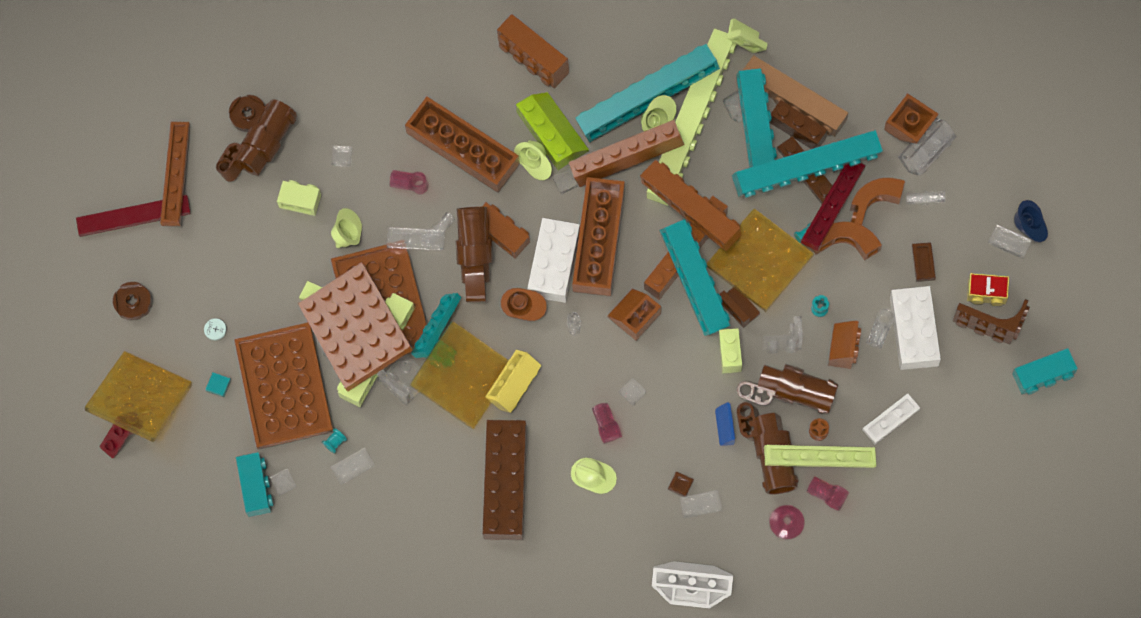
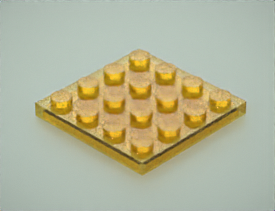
M754 208L740 224L741 237L727 251L720 247L707 262V267L766 312L810 261L814 253Z
M452 321L409 386L469 428L474 429L491 403L485 396L509 360Z
M124 351L86 404L85 411L154 442L191 388L192 382Z

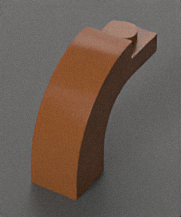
M879 178L865 184L856 193L852 201L850 211L854 212L851 222L862 225L866 210L873 203L887 201L899 204L905 181L896 178Z
M837 222L831 227L819 250H812L817 255L834 244L847 243L855 247L865 261L880 252L882 244L869 229L860 224Z

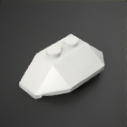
M674 561L657 565L653 568L652 587L670 604L711 608L731 595L733 575L716 566Z

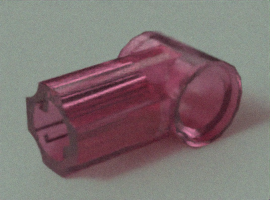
M397 170L391 172L390 187L412 190L417 194H423L429 188L427 179L422 172L409 173ZM417 181H423L421 185H415Z
M601 403L593 407L592 412L596 419L598 432L603 444L622 438L619 426L613 419L608 403Z
M815 476L807 489V493L825 501L826 505L838 511L841 510L849 495V492L843 487L831 485Z

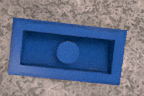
M727 402L715 409L720 446L734 445L735 443L731 404Z

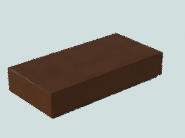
M931 242L912 244L916 282L934 281L936 276Z

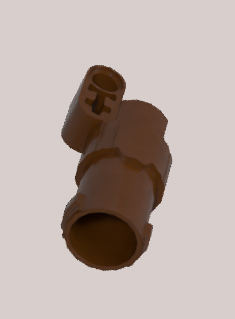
M272 99L265 105V111L257 124L250 128L242 143L234 142L227 146L216 164V170L224 180L228 182L234 181L242 169L258 176L266 162L272 161L281 147L280 142L291 124L294 125L296 122L297 114L291 107L279 100Z
M487 207L457 208L458 240H455L457 265H461V280L465 284L466 302H486L485 283L490 282L489 263L493 262L492 238H489Z
M765 364L758 384L751 381H743L737 387V394L743 399L760 405H767L774 398L792 405L795 402L818 410L819 414H829L837 392L838 383L831 379L827 381L806 374L804 369L785 364L783 370ZM747 384L751 387L749 395H744L741 392L742 385ZM755 387L759 388L757 390L758 393L767 391V395L770 398L765 399V401H762V397L759 395H755V399L752 398L755 393Z
M748 402L739 404L737 407V417L740 432L748 440L754 441L757 459L761 461L764 477L762 485L765 492L770 495H776L796 490L799 481L794 473L793 466H765V445H792L790 432L783 430L781 416L776 413L759 415L758 409ZM751 408L750 415L745 417V411Z

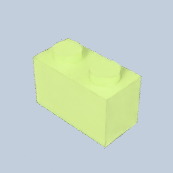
M289 180V182L283 181L277 199L278 206L282 209L316 216L321 198L320 189L311 184H307V186L300 185L293 180Z
M739 329L719 330L722 374L742 372Z

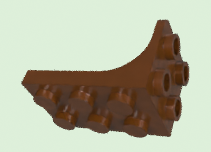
M1025 299L1020 311L1014 317L1008 319H999L959 303L953 322L961 328L968 327L973 329L978 335H987L998 343L1004 342L1010 345L1012 339L1017 340L1022 323H1024L1030 309L1027 306L1029 300Z

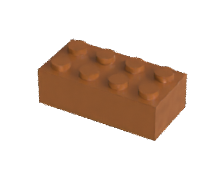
M513 14L497 29L501 50L512 54L513 59L517 63H523L527 70L533 75H538L546 86L550 85L555 89L569 74L568 58Z

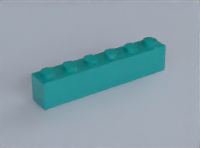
M761 68L738 71L736 78L750 168L774 161L777 153L776 148L772 146L774 132L769 126L771 112L767 110L766 105L769 102L768 93L764 91V85H766L765 74H762Z
M684 219L660 229L659 231L704 336L730 326V317L721 305L722 298L715 291V282L707 272V263L704 258H701L699 244L692 237L690 224Z

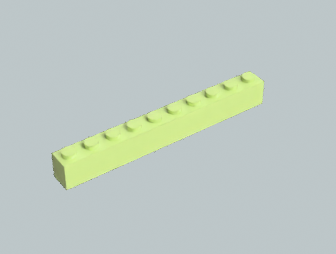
M717 29L713 30L707 45L716 58L720 69L690 85L676 119V124L685 145L662 154L659 161L660 164L662 162L665 163L674 175L678 174L682 178L684 175L682 170L684 167L687 168L690 161L689 153L694 151L696 147L697 134L700 135L703 130L704 124H702L704 118L707 119L711 108H709V104L715 101L717 95L716 87L722 84L724 78L722 75L723 70H727L730 64V59H728L730 53L734 54L737 44L727 39L728 33ZM647 190V199L668 206L651 190Z

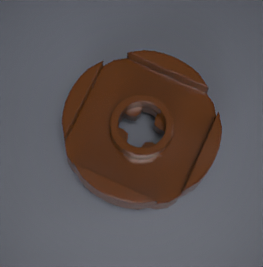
M254 95L236 98L229 107V118L233 126L240 131L248 132L251 127L257 124L265 111L264 103ZM249 110H252V115L245 117V114L243 112H248Z
M127 282L122 284L120 289L114 293L113 306L121 318L137 320L148 315L152 305V298L145 286L138 282ZM131 297L137 300L134 305L127 303V301L131 300Z

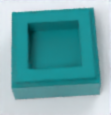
M212 372L205 390L224 397L231 379Z

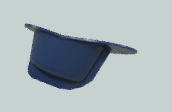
M1031 200L1022 201L1014 216L1015 226L1033 241H1045L1048 237V230L1041 209Z

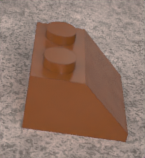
M907 93L886 121L884 130L901 141L917 144L939 114Z

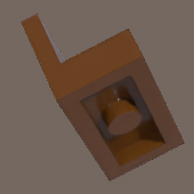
M736 286L727 293L724 290L719 294L722 298L721 305L743 328L760 315V311Z

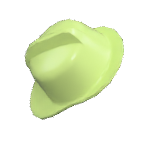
M666 95L654 98L647 110L642 114L641 125L643 131L673 120L676 114L674 100Z
M530 140L516 145L514 153L519 155L520 164L528 173L538 180L548 179L551 175L552 167L546 157L544 146L539 142Z
M343 208L338 212L336 223L331 231V236L336 242V248L359 244L362 223L358 215L348 208Z
M579 459L571 469V477L574 483L594 493H608L616 485L617 477L613 468L595 459Z

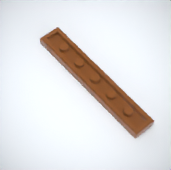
M189 122L170 123L161 226H180L190 132Z

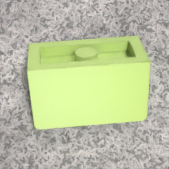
M736 19L730 20L728 40L752 53L767 49V43L759 39L758 31Z

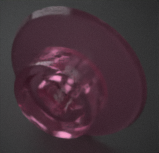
M782 505L772 512L769 525L777 537L793 539L803 531L805 520L801 511L796 507ZM786 517L792 521L788 525L783 521Z

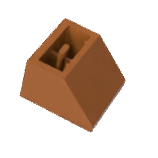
M632 288L607 317L637 341L659 317L661 306L647 294Z
M859 321L834 324L828 366L851 369L852 363L856 364L859 346L855 345H859L862 329L858 328Z

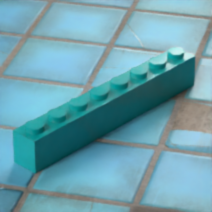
M707 44L698 46L687 55L680 56L673 63L664 65L657 72L648 74L641 81L629 85L627 89L613 94L611 98L597 103L595 107L581 112L575 118L590 143L646 111L654 98L661 95L671 97L719 70L718 62Z
M874 130L740 170L731 176L738 197L745 196V198L755 196L756 192L760 190L763 193L774 190L773 187L780 185L782 188L791 185V181L794 180L798 182L809 179L808 176L815 174V177L826 174V171L830 169L833 172L844 168L843 165L850 164L851 167L860 164V160L867 159V161L877 159L883 150L877 132Z

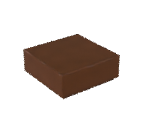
M676 471L668 490L686 498L694 479Z

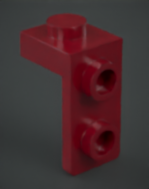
M131 414L117 417L99 447L108 456L115 458L129 435L140 432L143 425L137 417Z

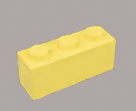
M515 350L485 398L499 410L511 413L517 406L521 396L526 392L532 379L537 375L541 364L527 352Z

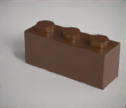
M782 100L779 101L771 112L770 124L789 136H793L794 139L810 149L820 147L827 138L828 129Z

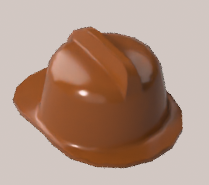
M512 288L507 290L501 298L503 312L513 318L535 321L540 319L547 309L544 297L532 290Z

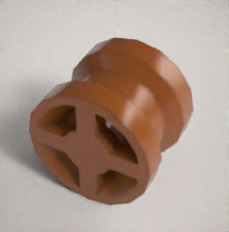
M814 419L810 424L809 435L815 441L824 440L829 432V424L824 419Z

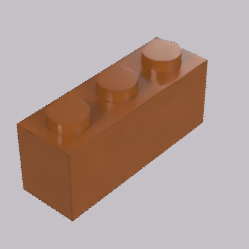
M485 202L482 207H487L489 238H492L494 243L516 259L530 243L529 233L524 228H518L514 225L515 222L509 216L504 217L495 205H489Z

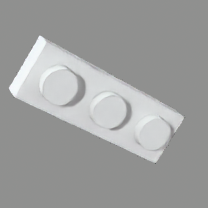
M906 394L866 425L862 431L875 445L917 413L920 407L909 394Z

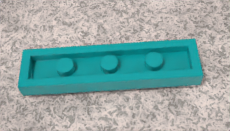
M458 293L445 294L440 299L437 309L432 313L429 323L424 327L421 337L416 341L415 347L411 352L415 358L428 357L462 298Z

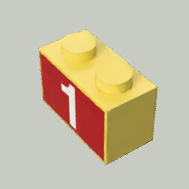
M970 273L967 301H971L973 304L991 303L993 306L1006 304L1009 277Z

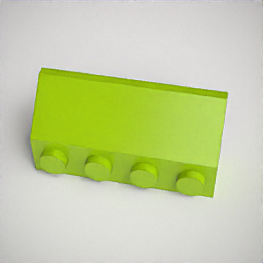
M548 92L532 94L516 104L517 114L536 141L544 146L546 155L557 170H560L568 165L570 161L579 158L589 151Z

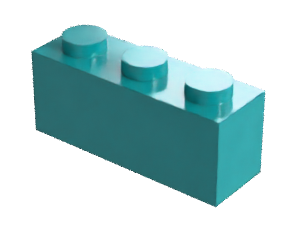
M1067 348L1014 368L1012 375L1021 395L1025 393L1030 395L1037 392L1040 387L1045 386L1049 388L1061 379L1064 381L1072 379L1078 368Z
M259 452L236 457L247 516L252 517L271 513L270 506L274 505L272 495H268L267 488L270 487L268 476L264 475V469H267L265 458H261Z

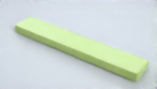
M764 446L765 466L876 467L875 447Z

